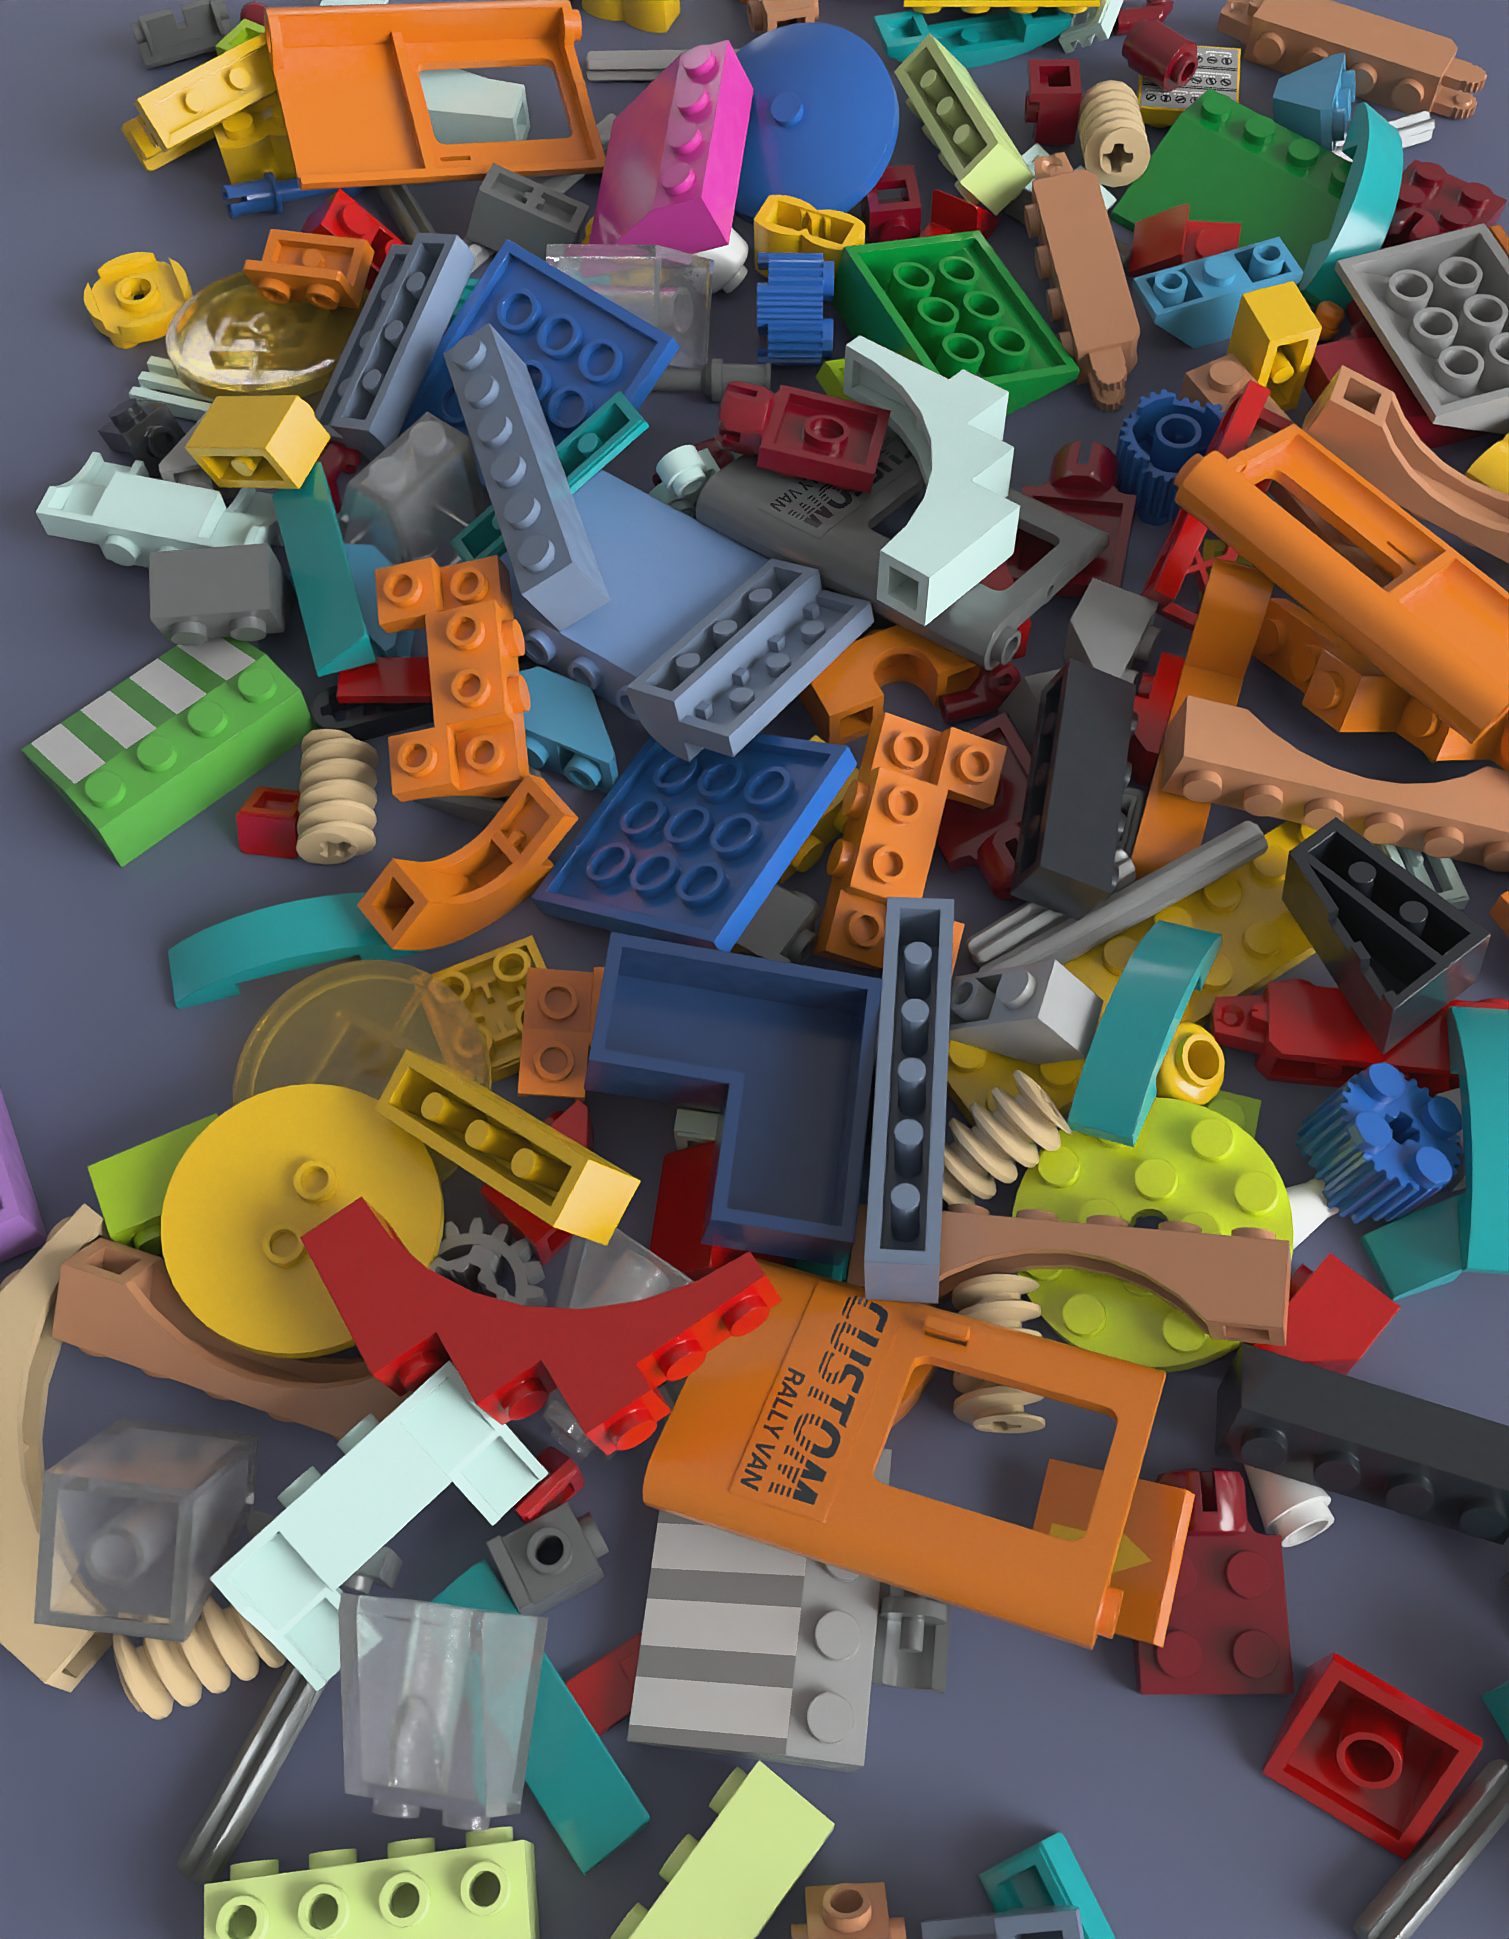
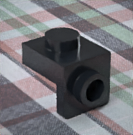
M136 398L129 399L116 406L109 413L108 416L111 421L98 430V432L110 449L132 453L136 460L144 462L149 478L159 479L161 477L159 464L186 434L165 403L137 401Z

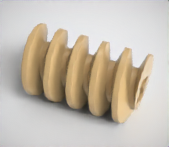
M1108 80L1097 83L1082 97L1077 123L1085 168L1087 171L1097 175L1101 185L1110 187L1125 186L1137 180L1143 174L1150 160V148L1138 98L1133 89L1123 82Z
M326 728L310 731L304 736L301 744L303 755L300 762L302 775L299 782L301 795L298 802L300 816L297 823L299 837L296 843V850L299 856L308 863L338 865L347 862L354 856L366 854L373 850L376 844V837L372 829L376 825L377 817L372 809L375 808L377 803V794L374 788L378 782V775L374 768L377 766L379 756L374 747L366 742L356 740L350 734L341 730Z
M1016 1070L1013 1073L1019 1092L1016 1096H1011L997 1085L991 1089L997 1110L993 1113L976 1102L970 1105V1110L976 1124L973 1128H968L955 1118L948 1121L954 1142L950 1145L945 1142L943 1199L949 1205L956 1203L975 1205L973 1194L981 1199L992 1198L997 1191L994 1177L1003 1183L1009 1184L1016 1180L1018 1172L1015 1161L1030 1168L1038 1164L1040 1158L1036 1144L1047 1151L1054 1152L1060 1148L1061 1139L1057 1126L1071 1135L1072 1132L1068 1123L1051 1098L1032 1078L1020 1070Z
M990 1274L963 1281L953 1289L952 1303L956 1309L960 1310L957 1314L1042 1337V1334L1038 1331L1022 1328L1021 1322L1038 1318L1041 1315V1307L1038 1304L1021 1300L1022 1294L1030 1293L1040 1288L1036 1281L1011 1274ZM954 1372L953 1385L957 1391L963 1393V1395L955 1399L953 1404V1413L957 1419L974 1426L977 1430L993 1433H1026L1041 1430L1045 1427L1044 1418L1024 1412V1405L1041 1401L1044 1397Z
M209 1592L201 1595V1619L193 1622L186 1611L178 1605L171 1610L172 1632L166 1635L151 1617L142 1623L143 1645L135 1647L122 1630L113 1635L115 1662L123 1689L129 1701L138 1712L143 1713L144 1711L152 1719L156 1720L166 1718L172 1712L174 1699L186 1707L197 1704L201 1699L203 1685L211 1693L219 1694L226 1691L230 1686L231 1670L240 1680L249 1681L258 1674L260 1657L269 1667L273 1668L284 1665L287 1658L254 1625L246 1620L231 1603L229 1607L222 1609Z

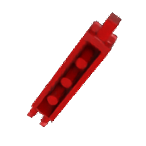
M1293 978L1280 982L1269 981L1263 995L1215 997L1209 1016V1033L1219 1045L1255 1053V1068L1268 1081L1340 1088L1355 1074L1358 1075L1372 1064L1386 1062L1403 1073L1405 1080L1409 1081L1413 1078L1417 1080V1087L1420 1089L1423 1087L1428 1088V1095L1433 1098L1436 1094L1460 1088L1459 1074H1450L1447 1010L1449 1007L1509 1010V1001L1500 998H1488L1477 1002L1453 999L1382 1055L1339 988L1314 986L1308 980Z

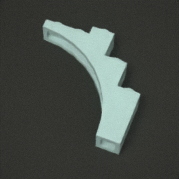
M322 0L320 6L388 4L389 0ZM461 69L424 70L419 72L434 136L438 142L442 144H461L527 139L530 120L524 85L488 79Z
M858 336L846 345L843 393L858 403L891 410L888 426L901 437L917 460L927 488L922 502L908 524L880 550L877 600L926 626L1014 553L1020 505L1005 498L1008 496L1014 447L1002 441L1009 392L965 370H961L952 378L947 379L875 342Z

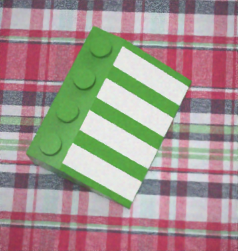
M232 637L207 638L206 643L197 646L178 644L21 749V751L116 862L123 867L302 742L304 736L310 731L316 730L301 690L264 652L247 641L236 640Z

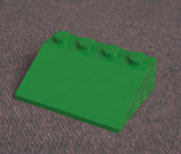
M1209 88L1179 115L1151 155L1147 169L1137 180L1132 182L1113 209L1111 220L1134 232L1135 222L1181 204H1189L1188 221L1241 223L1238 248L1280 237L1304 272L1312 245L1329 238L1352 162L1319 146L1316 142L1277 124L1272 119L1235 102L1230 97Z
M979 230L843 248L834 279V295L831 304L854 339L862 336L947 379L952 378L961 370H965L1008 391L1006 416L1077 379L1080 369Z

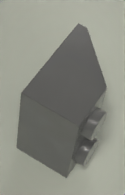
M268 543L149 552L150 619L168 642L172 641L183 646H197L206 643L207 638L232 637L240 641H257L265 638L266 634L285 632L296 602V592Z

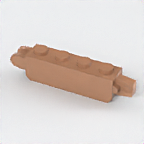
M1227 0L1220 12L1217 25L1218 31L1238 39L1246 45L1244 60L1286 74H1291L1331 55L1345 53L1346 70H1355V97L1408 115L1424 110L1428 111L1429 114L1434 112L1459 120L1471 118V115H1474L1478 101L1470 93L1480 92L1487 79L1486 71L1482 70V67L1480 68L1478 65L1474 66L1470 62L1455 58L1458 47L1452 39L1332 0Z
M1065 152L1055 153L1048 157L1041 156L1034 159L1035 180L1032 181V204L1024 206V219L1028 237L1038 238L1039 247H1035V261L1039 279L1048 278L1051 289L1046 290L1049 318L1051 322L1060 321L1062 332L1057 334V339L1080 369L1079 375L1075 380L1076 385L1088 383L1093 403H1096V408L1099 407L1100 411L1105 410L1106 413L1108 411L1113 412L1115 409L1119 410V407L1123 406L1126 396V388L1124 386L1125 381H1127V374L1132 371L1138 361L1137 340L1140 336V326L1097 175L1085 169L1074 171Z

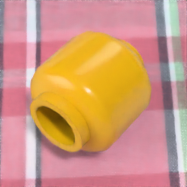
M1188 1021L1179 1023L1156 1076V1097L1177 1099L1201 1106L1218 1094L1224 1079V1056L1214 1037L1202 1026Z

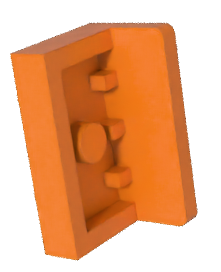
M270 229L262 261L246 259L242 271L256 287L258 293L266 300L274 303L286 304L289 300L308 302L326 310H334L337 306L359 309L374 250L368 241L364 239Z

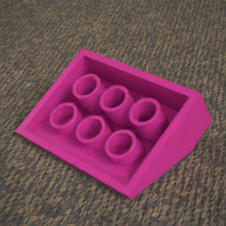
M729 40L708 46L699 45L688 52L681 53L613 120L583 269L587 279L590 280L729 245L754 91Z

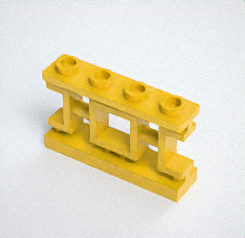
M265 32L136 100L134 105L140 115L124 123L121 131L146 172L152 173L215 139L212 127L242 111L262 112L279 101L269 60Z

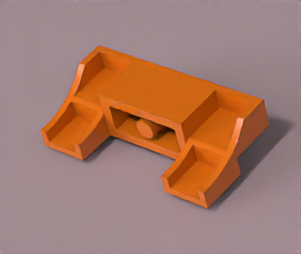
M498 555L445 567H439L435 560L429 557L375 569L379 625L388 634L426 628L435 726L429 729L388 737L392 795L401 802L445 796H479L488 798L511 796L527 774H529L523 712L530 711L531 701L527 683L524 677L519 674L518 656L524 655L525 642L520 624L514 619L509 570Z
M887 712L872 720L858 778L849 785L842 804V814L847 816L843 837L836 841L829 855L827 874L832 876L813 955L848 966L883 971L887 897L922 898L946 798L981 809L993 806L1007 746L954 727L940 732ZM956 921L953 924L952 975L965 925Z
M594 967L593 972L528 968L518 1097L528 1098V1095L574 1098V1101L578 1099L580 1101L585 1100L586 1090L584 1089L587 1062L590 1055L604 967Z

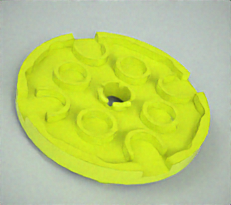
M1155 1097L1134 1148L1071 1130L1072 1133L1070 1135L1060 1129L1058 1131L1061 1139L1060 1148L1054 1152L1047 1151L1043 1147L1038 1152L1039 1162L1033 1168L1028 1167L1013 1207L1012 1217H1016L1019 1210L1036 1209L1053 1213L1059 1217V1221L1086 1223V1219L1089 1216L1108 1215L1122 1218L1129 1222V1227H1134L1138 1217L1156 1216L1165 1221H1180L1197 1225L1202 1229V1233L1231 1236V1231L1235 1228H1260L1273 1232L1276 1235V1240H1288L1291 1260L1293 1255L1294 1230L1289 1197L1280 1174L1264 1149L1246 1131L1223 1115L1206 1107L1177 1099ZM1032 1269L1018 1272L1019 1276L1027 1277L1039 1284L1040 1288L1027 1293L1032 1303L1038 1304L1041 1307L1040 1316L1049 1327L1072 1346L1169 1373L1205 1365L1223 1357L1244 1343L1211 1339L1184 1313L1153 1293L1111 1276L1074 1269Z

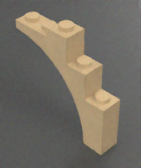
M85 1203L73 1216L61 1220L54 1226L47 1236L45 1245L23 1269L14 1271L0 1284V1643L45 1684L70 1693L112 1645L114 1633L122 1630L87 1591L63 1548L47 1497L42 1437L48 1387L63 1342L52 1338L61 1263L100 1237L114 1241L109 1235L104 1218Z

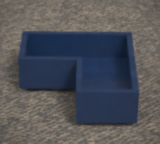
M611 932L584 1089L719 1112L701 1244L839 1266L855 1242L883 979Z

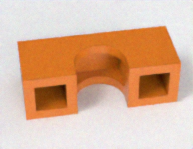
M895 625L887 629L873 630L863 638L854 641L799 694V698L824 742L843 745L868 735L872 720L883 714L884 694L880 689L882 686L892 682L914 684L925 692L933 707L936 708L939 707L940 696L968 689L983 671V668L899 625Z

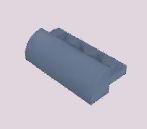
M417 233L412 245H391L315 412L316 419L331 436L328 442L336 441L344 444L349 449L359 450L373 462H382L388 459L475 265V259L471 250L458 235Z
M771 558L626 687L633 710L648 733L666 750L683 760L690 762L703 748L734 757L874 622L871 601L822 590L819 569Z

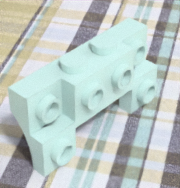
M92 452L80 472L70 481L58 486H49L36 510V514L48 535L98 544L106 559L123 566L138 565L149 568V552L260 543L282 547L284 544L272 499L273 494L259 492L255 488H241L234 501L226 509L220 491L149 478L143 461L135 460L132 467L104 462L101 454L97 452Z
M450 1361L443 1365L381 1423L370 1413L336 1444L345 1455L322 1476L312 1466L277 1497L286 1509L209 1578L235 1609L276 1646L316 1691L321 1689L333 1675L378 1634L376 1629L339 1588L341 1584L452 1481L493 1526L548 1474L546 1469L506 1424L500 1425L476 1405L459 1372Z

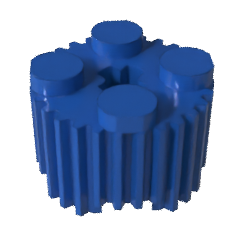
M758 252V270H768V283H757L758 335H768V349H757V364L771 362V366H821L822 357H832L833 318H823V302H832L834 261H823V253Z
M1161 389L1158 395L1152 391L1149 393L1148 398L1141 396L1137 411L1131 410L1129 417L1124 419L1115 453L1119 465L1116 488H1118V492L1136 495V511L1142 522L1161 526L1168 521H1172L1173 516H1177L1181 506L1174 500L1179 489L1174 485L1175 477L1192 456L1197 453L1203 457L1205 456L1225 413L1221 412V404L1213 405L1207 402L1205 407H1201L1200 401L1196 400L1194 403H1189V399L1186 397L1182 401H1178L1176 393H1168L1166 389Z
M1386 1062L1372 1064L1366 1070L1350 1078L1302 1121L1301 1124L1303 1126L1297 1131L1301 1138L1296 1141L1295 1146L1302 1150L1304 1158L1311 1155L1312 1159L1308 1161V1164L1317 1169L1318 1172L1314 1175L1315 1178L1325 1182L1322 1193L1327 1199V1207L1330 1209L1337 1207L1339 1209V1216L1344 1218L1346 1215H1350L1352 1222L1356 1224L1372 1216L1374 1221H1379L1383 1217L1386 1221H1391L1395 1217L1400 1219L1452 1182L1451 1179L1458 1174L1456 1169L1461 1166L1462 1161L1457 1157L1463 1151L1456 1145L1461 1141L1460 1136L1456 1133L1462 1129V1115L1455 1103L1442 1096L1431 1098L1428 1095V1088L1423 1087L1420 1089L1417 1087V1080L1413 1078L1409 1081L1405 1080L1404 1074L1391 1064Z

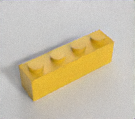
M408 1049L404 1052L374 1108V1111L551 1226L607 1246L640 1183V1180L464 1074Z

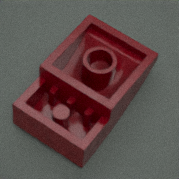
M1378 337L1335 341L1317 345L1303 386L1313 404H1315L1340 367L1344 365L1393 391L1404 417L1420 440L1429 449L1490 434V432L1432 424Z

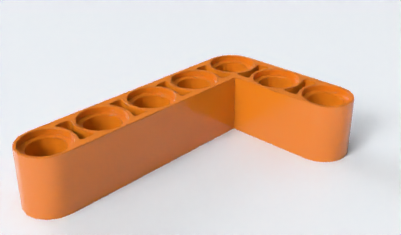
M1214 558L1166 729L1187 695L1237 706L1243 678L1274 586V582L1254 566ZM1165 734L1130 858L1136 872V878L1133 882L1140 880L1201 846L1212 804L1210 802H1195L1185 796L1161 791Z

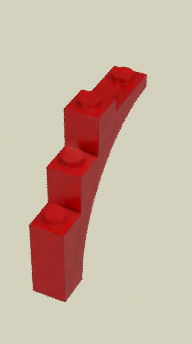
M362 1196L300 1237L371 1375L398 1396L402 1397L409 1391H416L443 1365L450 1361L454 1363L476 1405L503 1426L510 1420H520L538 1411L547 1402L549 1393L558 1388L584 1434L607 1456L617 1449L628 1450L644 1442L656 1430L657 1421L672 1412L657 1389L659 1385L667 1380L676 1381L693 1373L705 1361L707 1352L730 1336H743L758 1328L768 1318L770 1309L782 1301L766 1274L749 1251L695 1282L639 1301L584 1309L524 1306L472 1292L425 1267L411 1254L390 1223Z

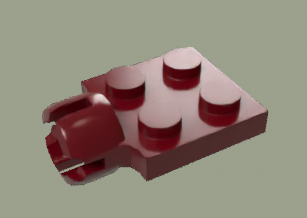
M1415 159L1402 172L1399 197L1381 249L1485 223L1487 228L1491 227L1500 218L1507 199L1493 194L1492 190L1483 184L1468 183L1446 173L1445 169L1438 164L1420 162Z
M741 381L728 383L718 410V420L721 422L719 425L720 435L715 434L716 446L725 451L746 456H758L757 467L773 470L785 477H802L831 484L840 490H857L870 494L891 410L782 384L779 391L774 394L766 387Z
M1081 440L1065 444L1054 455L1049 480L1044 485H1023V494L1107 532L1109 535V546L1054 596L1082 598L1092 578L1122 588L1136 511V495L1124 494L1116 490L1118 460L1108 447L1098 442L1092 441L1088 464H1078ZM1017 528L1014 553L1007 561V567L1014 583L1056 546Z
M1004 712L967 731V733L1007 746L993 806L981 809L946 798L936 845L952 873L963 867L974 866L981 871L989 888L997 898L1013 901L1020 899L1010 895L1031 756Z
M1183 1468L1158 1474L1156 1483L1186 1489L1195 1494L1163 1647L1133 1639L1137 1693L1141 1695L1295 1694L1281 1535H1263L1254 1532L1247 1520L1244 1479L1237 1471L1227 1468H1211V1471L1199 1472L1197 1468Z

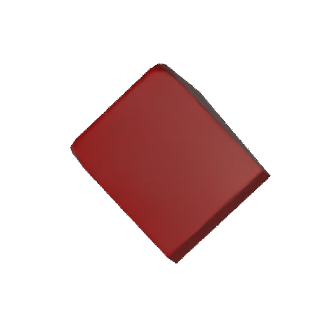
M258 786L236 813L238 841L241 852L287 859L297 858L299 855L296 850V843L299 837L297 823L300 816L298 811L300 791Z
M555 1447L546 1448L536 1457L548 1474L510 1508L525 1525L568 1502L584 1487L583 1483L585 1480L578 1465L569 1456Z

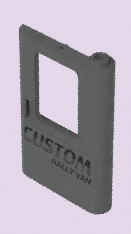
M888 430L886 431L870 494L857 490H840L831 484L802 477H785L773 470L757 467L758 456L741 455L715 473L706 482L701 490L696 506L698 522L769 560L773 558L819 569L822 587L834 593L871 601L873 613L985 670H992L999 663L1007 664L1015 655L1021 641V632L1017 628L1042 605L1048 603L1061 588L1109 546V535L1107 532L1009 487L1008 496L1005 498L1020 505L1017 528L1056 547L1006 590L997 591L977 583L926 626H923L877 600L880 550L891 539L871 529L920 490L926 488L917 460L899 435Z

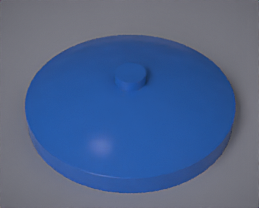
M807 22L791 24L771 30L752 40L735 53L754 91L734 214L749 224L754 225V218L769 195L791 196L809 203L816 210L826 209L846 213L857 205L877 184L887 168L896 145L899 130V105L890 75L876 51L862 38L844 28L825 23Z

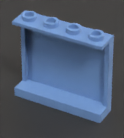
M601 469L572 495L610 602L560 632L521 595L508 552L504 553L500 559L509 570L514 619L518 621L522 629L525 654L535 663L546 665L571 680L591 687L594 694L620 708L628 717L639 720L631 705L626 687L767 563L769 559Z

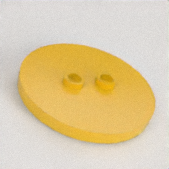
M301 1084L272 1089L248 1098L225 1111L196 1137L176 1166L164 1198L161 1215L163 1257L171 1281L183 1302L201 1322L227 1342L260 1355L292 1359L319 1357L356 1345L300 1237L361 1196L390 1223L411 1254L429 1269L431 1263L437 1258L443 1236L444 1200L436 1168L422 1141L374 1111L379 1100L362 1092L328 1084Z

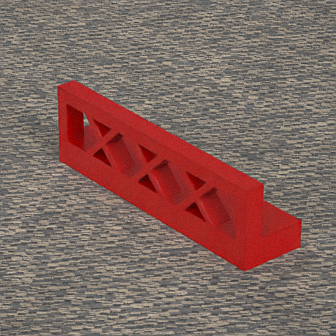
M1249 380L1231 398L1205 456L1217 450L1228 460L1241 450H1246V444L1255 424L1275 434L1294 424V422L1264 408L1271 390ZM1264 479L1254 486L1266 494L1272 479ZM1181 507L1140 596L1159 602L1156 614L1193 631L1209 578L1206 570L1212 568L1214 558L1203 562L1198 548L1208 528ZM1225 543L1226 547L1222 555L1216 558L1235 562L1238 553ZM1192 574L1195 575L1202 594V599L1195 613L1173 603L1184 578Z

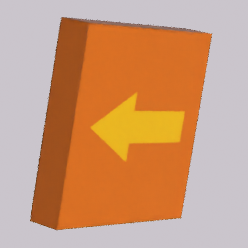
M1049 1458L1032 1530L1068 1541L1082 1538L1087 1531L1104 1471ZM1143 1479L1137 1480L1110 1580L1111 1587L1124 1590L1114 1634L1163 1647L1195 1494L1190 1491Z

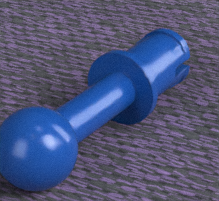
M271 171L265 172L262 179L231 185L223 184L221 186L223 200L237 197L241 199L238 203L225 205L230 219L264 211H273L276 215L282 214V202L334 193L339 189L300 191L297 178L277 181ZM365 187L341 189L351 197L361 193Z

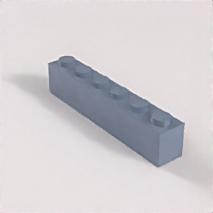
M488 323L472 335L459 340L454 347L443 353L521 595L561 632L610 602L527 366L493 326Z
M887 897L864 1255L865 1298L870 1300L938 1303L954 899Z

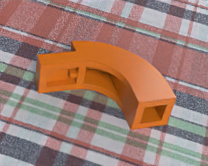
M527 774L493 820L470 843L446 857L428 862L392 858L357 906L392 949L427 950L462 940L506 915L544 881L555 866L548 859V856L575 824L578 817L542 777Z

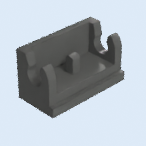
M493 163L477 191L466 238L497 252L505 240L509 239L557 269L566 272L571 255L573 256L590 206Z

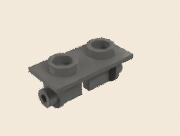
M196 0L182 4L180 7L185 21L176 23L171 8L139 15V21L131 23V27L146 68L170 66L179 60L203 53H216L215 46L233 30L225 1Z

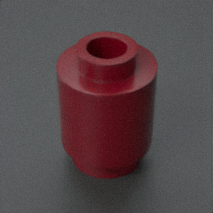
M1139 20L1130 29L1123 42L1122 56L1128 60L1129 68L1167 92L1186 85L1196 72L1198 66L1196 43L1159 20Z

